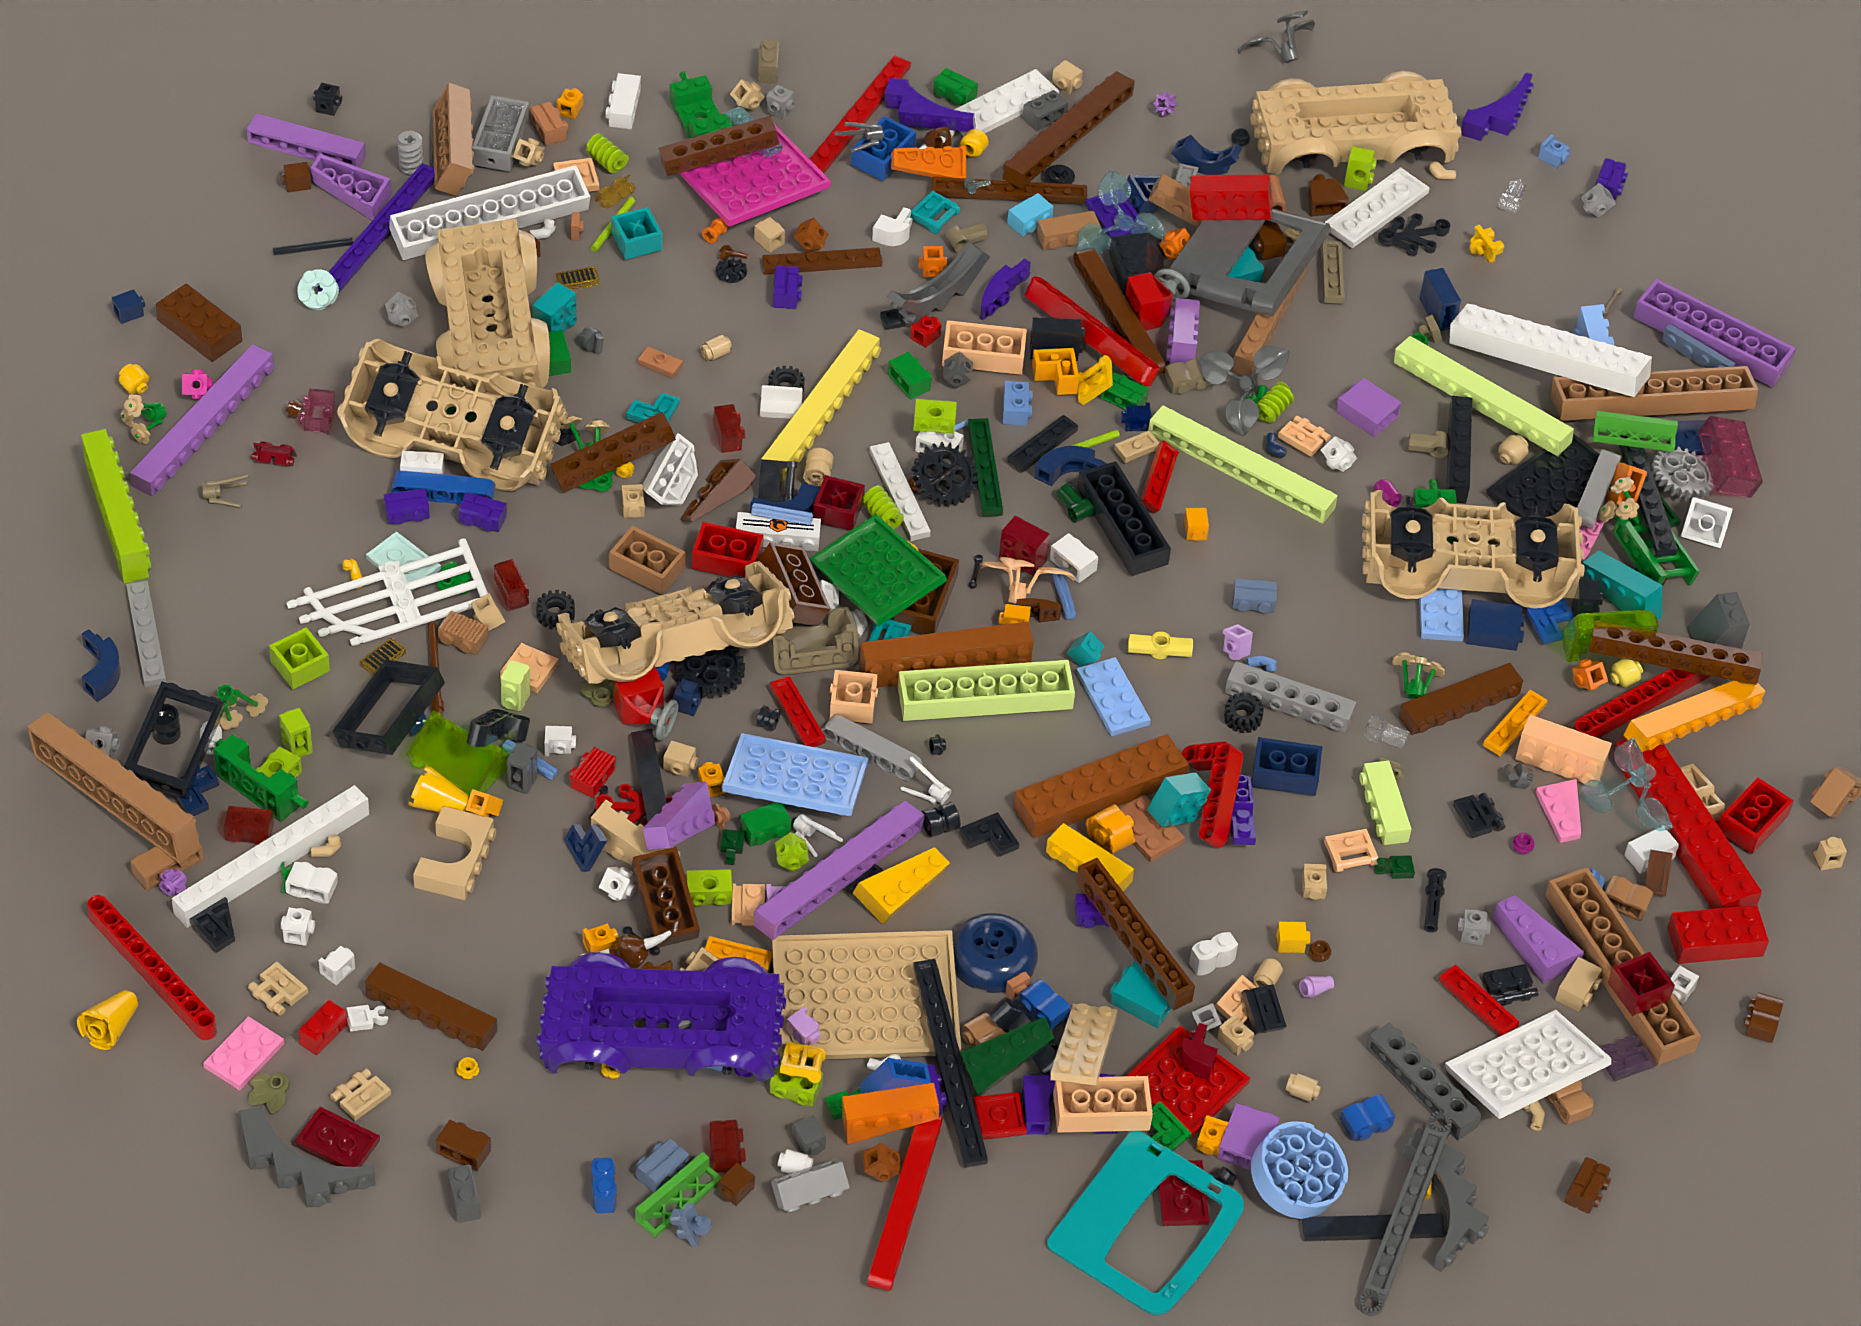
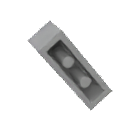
M832 1159L771 1180L778 1208L787 1212L800 1209V1205L805 1203L809 1205L822 1201L821 1198L829 1195L830 1197L842 1195L843 1190L850 1188L843 1162L838 1159Z

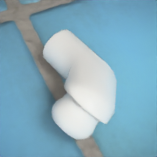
M546 219L542 229L530 230V232L536 239L548 238L555 231L554 220Z

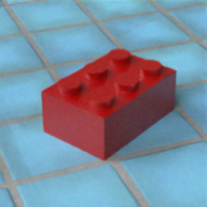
M702 522L692 551V569L728 577L739 575L745 578V566L758 562V558L763 552L764 534Z
M1757 777L1722 814L1718 826L1727 838L1753 854L1789 816L1794 800Z

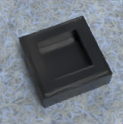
M898 309L880 311V318L885 330L905 327V321Z

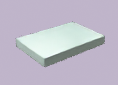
M398 532L392 534L366 554V559L378 569V566H382L390 561L399 560L400 565H404L429 557ZM439 563L431 564L406 572L404 575L407 582L439 572L441 565Z

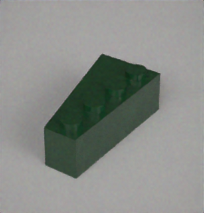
M1043 1017L960 1053L978 1096H982L1009 1074L1020 1068L1029 1059L1052 1044L1055 1039L1046 1017Z

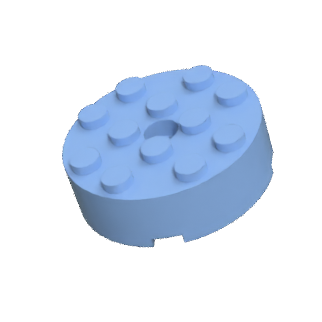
M1299 1121L1281 1124L1264 1138L1254 1151L1251 1161V1174L1257 1191L1268 1205L1286 1216L1303 1219L1322 1214L1340 1197L1348 1180V1166L1342 1149L1327 1132L1324 1134L1313 1128L1314 1125Z

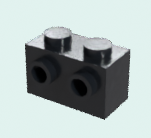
M1579 579L1572 602V625L1593 626L1595 618H1599V605L1603 604V593H1600V581Z

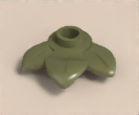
M603 679L602 682L596 684L581 682L580 689L582 694L591 698L594 705L606 707L612 703L614 698V681L610 682L608 679Z
M262 1073L250 1080V1084L254 1087L248 1098L250 1106L266 1104L272 1115L284 1106L286 1102L285 1093L290 1086L289 1078L284 1073H274L272 1075ZM277 1081H281L278 1086H274Z

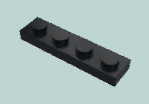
M1063 414L1008 456L1007 462L1023 473L1039 461L1042 456L1076 433L1078 425Z

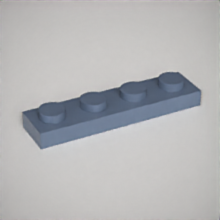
M1669 324L1665 327L1662 342L1705 368L1735 367L1733 361L1673 325Z

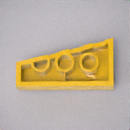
M934 847L859 882L853 894L884 925L942 875L950 862Z

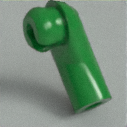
M1259 385L1257 395L1251 394L1252 397L1247 395L1246 399H1251L1257 404L1266 395L1267 387Z

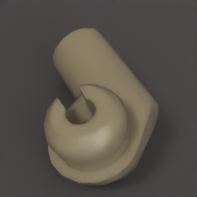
M1380 757L1379 762L1390 761L1396 782L1401 781L1404 773L1400 764Z

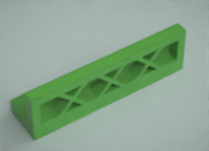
M1597 411L1593 429V442L1674 452L1678 421ZM1598 432L1607 433L1608 435H1598ZM1620 435H1625L1629 438H1621ZM1640 438H1647L1649 441H1642ZM1660 441H1670V444H1664Z
M702 1152L635 1208V1221L654 1238L672 1224L670 1221L672 1212H665V1207L668 1204H679V1209H684L686 1202L695 1205L719 1185V1180L722 1177L709 1167V1157ZM705 1173L713 1179L709 1184H699V1178ZM686 1189H696V1195L692 1198H682V1192ZM652 1218H663V1223L656 1229L648 1221Z

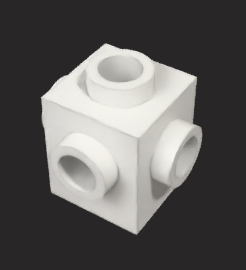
M1336 436L1321 449L1327 458V465L1333 470L1336 468L1344 472L1357 459L1353 453V446Z
M617 866L608 867L599 888L608 892L610 898L620 901L630 899L635 894L637 882L631 870Z
M289 907L287 916H283L281 921L284 942L307 945L309 934H313L315 929V920H312L310 910Z

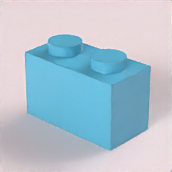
M1037 193L1009 209L1007 224L1024 237L1037 229L1038 220L1052 218L1053 206Z

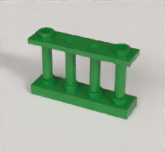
M1619 517L1612 533L1641 574L1661 585L1665 578L1679 576L1683 577L1688 586L1693 584L1700 570L1673 532L1672 534L1678 549L1677 555L1656 556L1649 550V548H1653L1651 540L1643 541L1639 535L1640 533L1648 532L1646 524L1633 526L1628 519L1623 520L1622 517ZM1671 561L1676 569L1663 570L1659 563Z

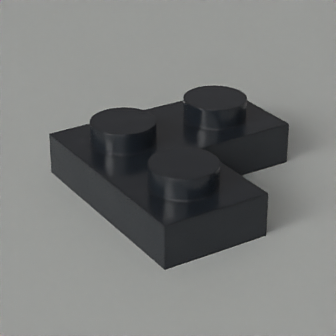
M998 812L959 828V834L969 848L989 841L999 857L1019 849V842Z

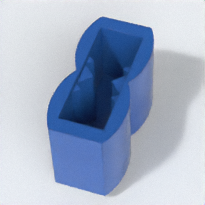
M1038 979L1019 993V1001L1027 1007L1036 1020L1046 1017L1050 1029H1053L1069 1017L1070 1005L1068 1002L1055 993L1041 979Z
M1376 1095L1362 1103L1353 1104L1343 1109L1340 1116L1341 1122L1353 1141L1359 1139L1366 1140L1371 1137L1372 1133L1388 1131L1393 1126L1395 1119L1394 1113L1382 1095Z
M611 1157L594 1158L592 1162L593 1206L597 1214L614 1213L616 1209L615 1164Z

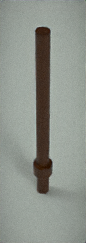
M429 622L430 665L439 669L436 623ZM441 689L431 702V710L434 713L436 726L443 725V712L445 709L444 701L441 698Z

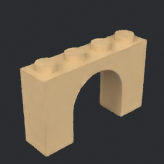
M443 806L436 821V836L463 843L470 849V853L463 860L455 863H442L421 857L413 874L414 888L466 900L468 893H472L474 889L475 876L480 875L482 859L488 856L489 843L495 839L496 828H494L493 818Z

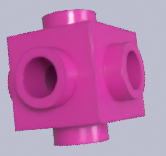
M192 369L191 373L182 374V395H191L192 399H201L213 386V379L209 378V373H204L202 369ZM195 381L200 382V387H196Z

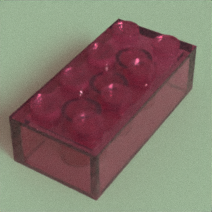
M1710 415L1698 432L1716 492L1752 498L1763 483L1745 422Z

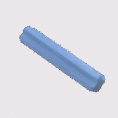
M753 503L751 514L755 516L811 525L813 520V514L810 512Z
M1052 573L1064 616L1067 620L1075 619L1076 610L1064 574Z
M507 739L502 744V750L511 754L516 743ZM537 756V772L553 780L558 774V769Z

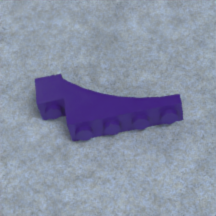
M1525 72L1518 85L1498 101L1478 109H1468L1462 121L1461 135L1478 141H1482L1484 134L1488 135L1489 131L1509 136L1511 129L1515 130L1517 117H1521L1522 105L1527 103L1529 97L1527 93L1531 94L1534 86V83L1531 82L1533 74Z
M889 79L885 91L886 108L899 109L900 124L932 129L947 127L949 130L963 132L976 129L974 113L950 109L925 98L909 85L907 79Z

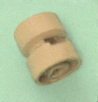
M814 448L808 452L803 479L807 484L821 487L825 475L831 476L830 470L832 469L834 457L830 451L824 448Z

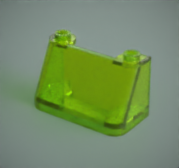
M1649 610L1578 614L1564 626L1562 630L1564 634L1562 643L1568 663L1578 662L1580 653H1586L1587 645H1590V637L1595 626V620L1657 632L1659 624L1656 615Z
M435 710L432 711L406 753L412 759L410 761L412 765L419 769L426 767V765L432 767L450 782L462 788L469 796L472 789L486 793L507 770V759L510 756L505 750L496 745L489 744L486 747H475L467 744L468 731L457 726L454 722L444 719L443 715Z

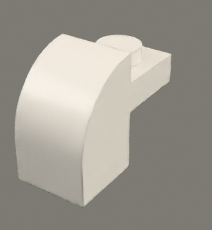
M904 207L896 219L881 214L873 226L872 241L886 246H898L905 243L909 239L912 218H910L911 210Z

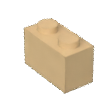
M1578 957L1559 986L1555 1000L1580 1012L1584 1005H1589L1593 997L1592 991L1599 989L1603 981L1600 978L1602 968Z

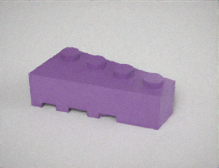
M319 154L311 166L314 184L372 221L381 212L392 194L390 178Z
M1176 298L1175 306H1171L1170 318H1174V320H1170L1169 332H1172V335H1168L1167 346H1170L1171 349H1167L1166 361H1170V364L1176 362L1185 363L1195 359L1200 301Z
M707 782L684 783L681 786V791L676 792L672 796L673 800L662 807V812L655 814L643 827L647 850L671 848L715 824V815L711 806Z
M1516 895L1497 903L1493 920L1542 983L1569 972L1577 958H1582L1584 953L1582 949Z

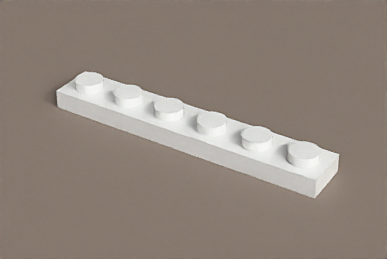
M890 443L870 446V455L892 502L900 509V514L904 515L902 524L910 541L930 537L931 531Z

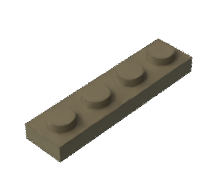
M1324 241L1322 243L1324 303L1344 304L1342 242Z

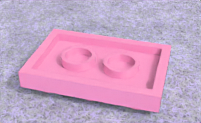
M248 1016L204 1061V1068L236 1089L241 1090L285 1044L284 1038Z

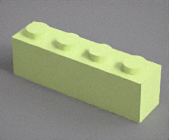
M1390 761L1364 763L1363 771L1360 773L1359 778L1361 785L1365 787L1366 802H1370L1371 818L1377 824V836L1381 837L1383 845L1409 842L1412 829Z

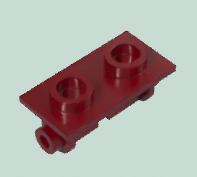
M260 441V443L253 442L257 452L253 451L252 460L271 464L272 457H275L274 465L286 467L294 465V457H297V454L292 446L286 444L274 446L266 441Z

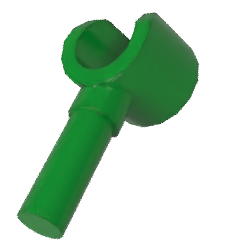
M284 861L281 863V875L283 877L282 893H287L286 880L294 865L293 862L289 868H285Z

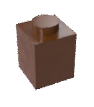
M307 162L283 165L284 173H281L282 185H286L288 193L311 189L310 172Z
M736 1163L719 1180V1195L726 1202L730 1201L737 1206L754 1189L755 1175Z

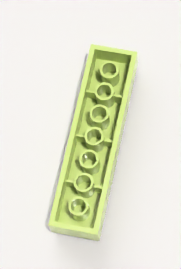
M1069 660L899 671L898 693L903 721L1073 709L1075 698Z

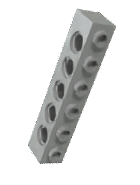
M1235 661L1229 674L1225 693L1232 696L1237 694L1239 697L1240 693H1244V696H1247V693H1249L1251 698H1253L1255 695L1258 697L1257 701L1261 700L1263 706L1344 733L1349 728L1357 701Z

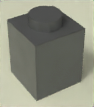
M814 1115L793 1123L792 1137L803 1154L816 1155L825 1149L826 1135Z

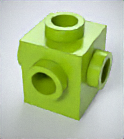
M790 832L775 842L776 859L781 867L794 872L809 862L806 840Z

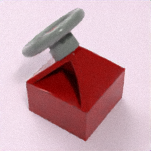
M1162 269L1157 271L1155 275L1149 272L1128 277L1125 298L1145 331L1161 328L1170 311L1172 300L1176 301V298H1187L1190 293V286L1186 278L1179 272L1172 269ZM1171 275L1175 278L1173 280H1166L1164 278H1161V276ZM1180 282L1184 287L1182 294H1179L1177 290V284Z
M656 667L638 680L631 682L614 681V705L622 724L652 723L657 725L656 738L659 741L666 739L677 718L678 702L670 700L664 707V685Z

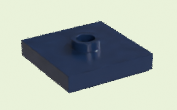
M1707 420L1678 421L1675 450L1677 447H1680L1682 451L1687 448L1689 453L1695 451V455H1713L1715 449Z

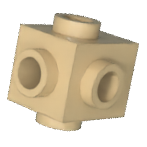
M742 79L730 93L741 109L745 110L747 108L751 111H754L765 97L760 92L761 88L756 83H749Z
M528 138V141L519 139L512 157L520 160L519 163L524 166H538L543 160L545 148L540 146L539 141Z

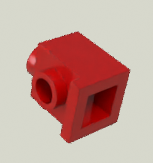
M925 315L916 324L913 323L911 325L910 339L927 348L941 335L942 324H940L938 318L934 316L930 318Z

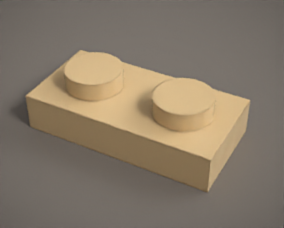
M1149 430L1115 444L1114 450L1124 463L1156 451L1159 442Z

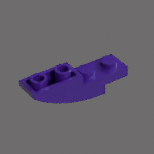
M1023 259L1013 268L1004 265L992 277L982 297L981 320L992 316L997 309L1009 302L1010 292L1022 281H1026L1029 278L1031 262Z
M1251 775L1239 776L1230 823L1233 844L1255 845L1256 843Z

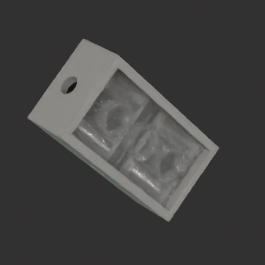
M491 95L472 146V151L474 152L472 165L511 171L515 160L512 157L519 139L523 138L529 121V102Z

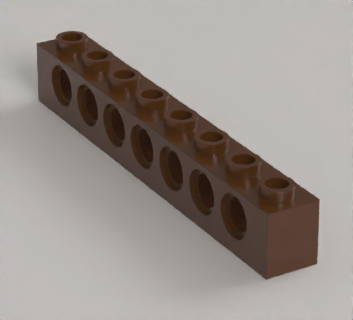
M1597 620L1594 621L1589 645V652L1754 685L1758 683L1762 668L1763 653Z
M1095 858L1078 866L1077 884L1173 1011L1193 1001L1195 985L1099 859Z

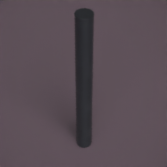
M349 237L273 247V254L281 255L349 246L353 244V239Z

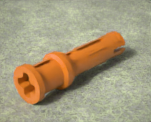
M716 218L709 227L702 230V236L708 243L713 244L720 235L727 232L728 225L721 218Z

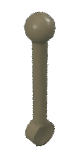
M1618 287L1615 289V294L1606 306L1603 316H1608L1610 307L1617 296L1622 294V288Z

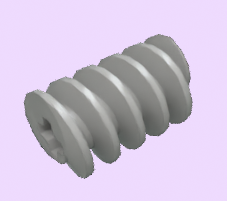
M405 131L398 136L399 170L404 174L412 175L423 163V141L417 132Z

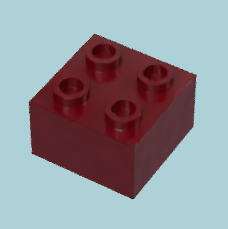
M825 475L814 503L813 518L821 519L822 524L853 530L863 505L865 485Z
M1015 515L1001 530L999 558L1008 557L1034 564V567H1021V571L1034 576L1038 568L1047 562L1050 533Z
M1651 952L1612 967L1608 980L1609 986L1632 1016L1670 1001L1675 986Z

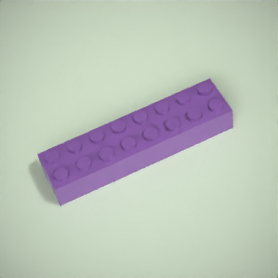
M1655 279L1638 300L1633 317L1663 333L1666 326L1669 324L1673 325L1733 361L1735 367L1748 366L1753 378L1771 387L1776 385L1789 368L1796 350L1795 347L1658 279Z

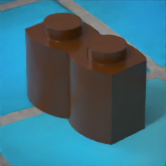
M1760 992L1757 993L1756 998L1751 997L1748 1010L1752 1011L1751 1015L1747 1014L1743 1026L1747 1028L1746 1035L1772 1043L1777 1031L1784 999Z

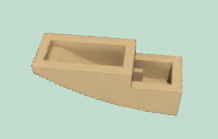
M1694 764L1680 767L1714 820H1720L1725 812V804L1714 793V785Z

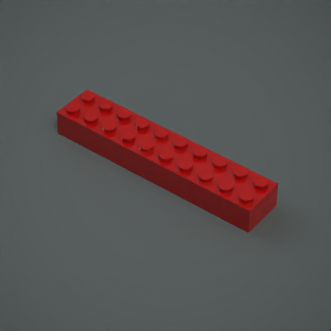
M1627 739L1617 741L1612 758L1658 828L1664 826L1679 844L1676 855L1711 909L1758 905L1762 890L1666 746L1661 744L1652 750L1648 749L1640 753Z

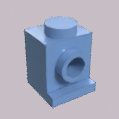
M1551 134L1541 144L1538 158L1558 168L1562 163L1568 161L1570 147L1554 139V135Z

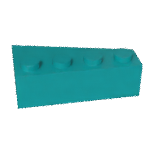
M1600 550L1582 562L1584 565V576L1582 578L1600 581V593H1603L1607 599L1644 629H1647L1662 618L1661 584Z

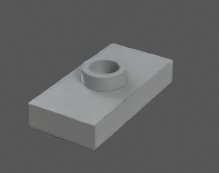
M1180 164L1175 181L1190 188L1191 175H1197L1199 167Z

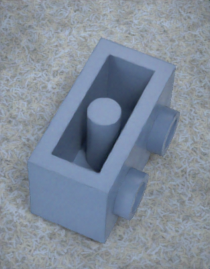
M1005 381L1003 424L1027 426L1028 418H1032V406L1029 403H1032L1033 391L1029 390V382Z

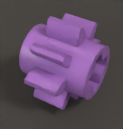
M1164 92L1163 96L1157 94L1156 102H1153L1156 106L1155 112L1162 111V116H1167L1168 112L1175 113L1173 109L1175 106H1178L1174 100L1176 96H1169V92Z
M166 869L159 876L162 879L159 887L168 896L172 894L176 896L187 889L185 886L187 878L179 869Z

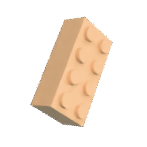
M947 320L942 366H944L945 359L960 351L973 362L972 369L1022 375L1027 329Z
M1529 715L1521 735L1515 759L1565 778L1577 779L1578 782L1597 788L1605 769L1612 743Z
M1148 1076L1099 1077L1096 1086L1055 1081L1053 1094L1057 1133L1150 1130L1153 1114Z

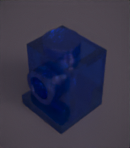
M1146 402L1143 406H1126L1125 411H1121V423H1125V431L1149 430V423L1152 418L1150 402Z

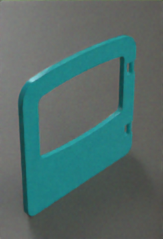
M1131 1131L1047 1240V1247L1052 1253L1146 1313L1163 1315L1168 1313L1181 1300L1212 1262L1243 1214L1244 1201L1236 1190L1228 1185H1224L1212 1175L1167 1147H1163L1141 1131ZM1152 1146L1161 1153L1157 1157L1147 1150ZM1174 1175L1221 1204L1222 1209L1206 1236L1182 1268L1158 1293H1152L1108 1265L1105 1259L1121 1232L1142 1204L1168 1176ZM1211 1183L1221 1189L1219 1194L1208 1189Z

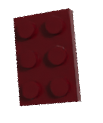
M320 1106L295 1139V1146L335 1166L359 1167L364 1164L380 1142V1135Z
M1188 1160L1204 1170L1202 1160ZM1174 1175L1168 1176L1158 1186L1162 1226L1209 1225L1210 1217L1207 1195Z

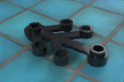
M1415 213L1412 215L1411 221L1404 231L1396 233L1405 224V219L1397 216L1393 219V224L1390 228H1385L1378 234V241L1384 246L1395 245L1405 249L1406 254L1411 257L1416 256L1418 253V246L1416 244L1423 246L1425 252L1434 253L1437 246L1436 242L1426 240L1420 236L1436 234L1440 237L1446 236L1450 231L1451 224L1446 219H1438L1435 222V226L1415 229L1423 221V216ZM1403 239H1406V240H1409V241L1414 242V243H1416V244H1413V243L1409 244V243H1407V242H1405V241H1402V240H1403Z

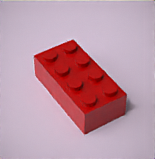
M1270 174L1191 175L1189 193L1193 221L1271 220L1273 200Z
M1758 905L1672 912L1667 927L1678 964L1762 957L1769 942Z

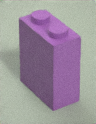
M1363 378L1358 383H1354L1348 392L1342 393L1337 400V413L1371 436L1376 437L1399 417L1402 403Z
M1236 1103L1222 1139L1217 1159L1251 1170L1254 1151L1264 1138L1278 1126L1280 1117Z

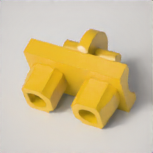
M1480 225L1475 226L1476 233L1470 239V252L1472 254H1483L1489 263L1495 262L1496 255L1503 253L1504 244L1501 240L1492 241L1495 234L1491 227L1483 229Z

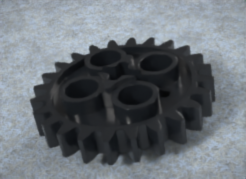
M941 442L939 447L933 443L931 449L926 446L924 453L919 452V458L915 459V466L911 469V471L915 472L911 479L917 480L913 485L914 487H920L917 493L921 494L924 492L923 500L931 498V505L938 501V507L945 503L946 507L949 508L951 502L956 507L959 501L964 503L966 497L970 498L972 495L971 491H974L976 488L974 484L977 483L978 478L974 476H977L978 471L972 470L975 468L976 463H970L972 455L966 457V449L960 452L959 445L953 449L951 442H949L947 447ZM942 459L950 460L951 464L944 463ZM959 465V467L953 469V470L949 473L948 476L945 475V474L948 473L954 466ZM926 469L933 470L935 474H929ZM955 475H960L963 480H957ZM939 479V480H938L936 483H934V484H931V483H930V482H933V481ZM938 486H945L947 491L940 490Z
M730 645L722 650L706 651L705 654L700 656L692 655L685 657L682 661H676L675 673L677 674V680L685 679L698 683V693H702V698H705L707 694H710L712 699L714 694L722 697V692L730 694V688L736 690L737 684L742 683V678H744L745 674L743 656H739L740 651H734V646Z

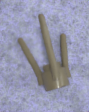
M245 474L217 481L203 482L204 499H209V503L241 508V504L217 499V497L222 495L223 488L248 485L247 481H234L246 479L249 475Z

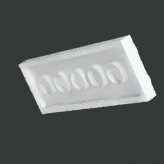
M1035 69L954 110L974 113L976 129L987 133L1023 115L1024 104L1028 101L1036 99L1052 90L1059 94V90ZM959 131L963 136L967 133Z
M1399 168L1325 221V223L1330 224V233L1351 248H1354L1427 195L1430 188L1404 169Z

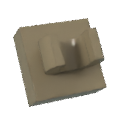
M1433 315L1425 317L1427 325L1419 327L1420 333L1424 334L1427 340L1432 337L1435 343L1442 341L1439 327Z

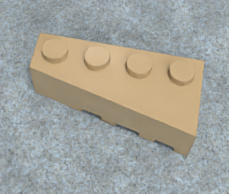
M605 800L591 817V825H599L607 839V843L602 850L631 866L635 856L664 850H647L643 831L644 826L633 824L627 819L629 815L622 810L620 813L616 812L611 808L612 803L608 800Z

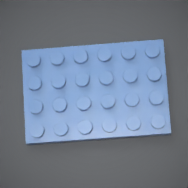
M741 733L723 783L722 791L749 796L755 799L815 809L817 811L852 816L869 758Z

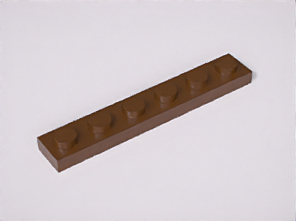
M880 247L762 255L764 275L775 274V267L777 265L798 267L799 273L882 267Z

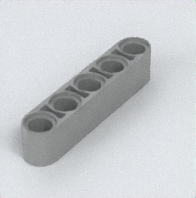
M1604 449L1601 450L1577 507L1578 516L1582 517V526L1593 529L1622 455Z
M833 715L822 728V732L828 742L853 755L869 758L868 763L903 781H910L919 770L910 760L911 756L922 765L921 759L916 754L841 715Z

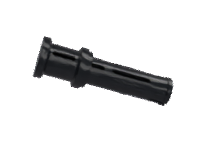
M1432 868L1427 872L1429 880L1425 888L1428 898L1424 930L1431 933L1438 930L1441 897L1445 894L1443 885L1447 873L1440 868Z

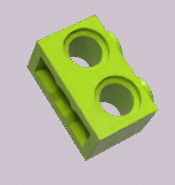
M780 1059L779 1068L775 1069L774 1077L770 1080V1093L779 1098L795 1101L800 1105L813 1107L823 1086V1073L821 1080L817 1083L810 1082L806 1077L788 1076L787 1074L780 1073L782 1059Z

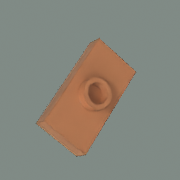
M649 346L638 358L639 365L674 378L683 366L682 360Z

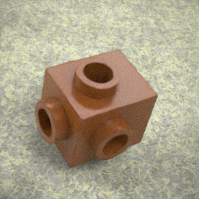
M815 218L800 223L793 237L807 252L823 248L829 234Z
M879 1143L863 1152L865 1173L882 1182L900 1174L899 1153Z

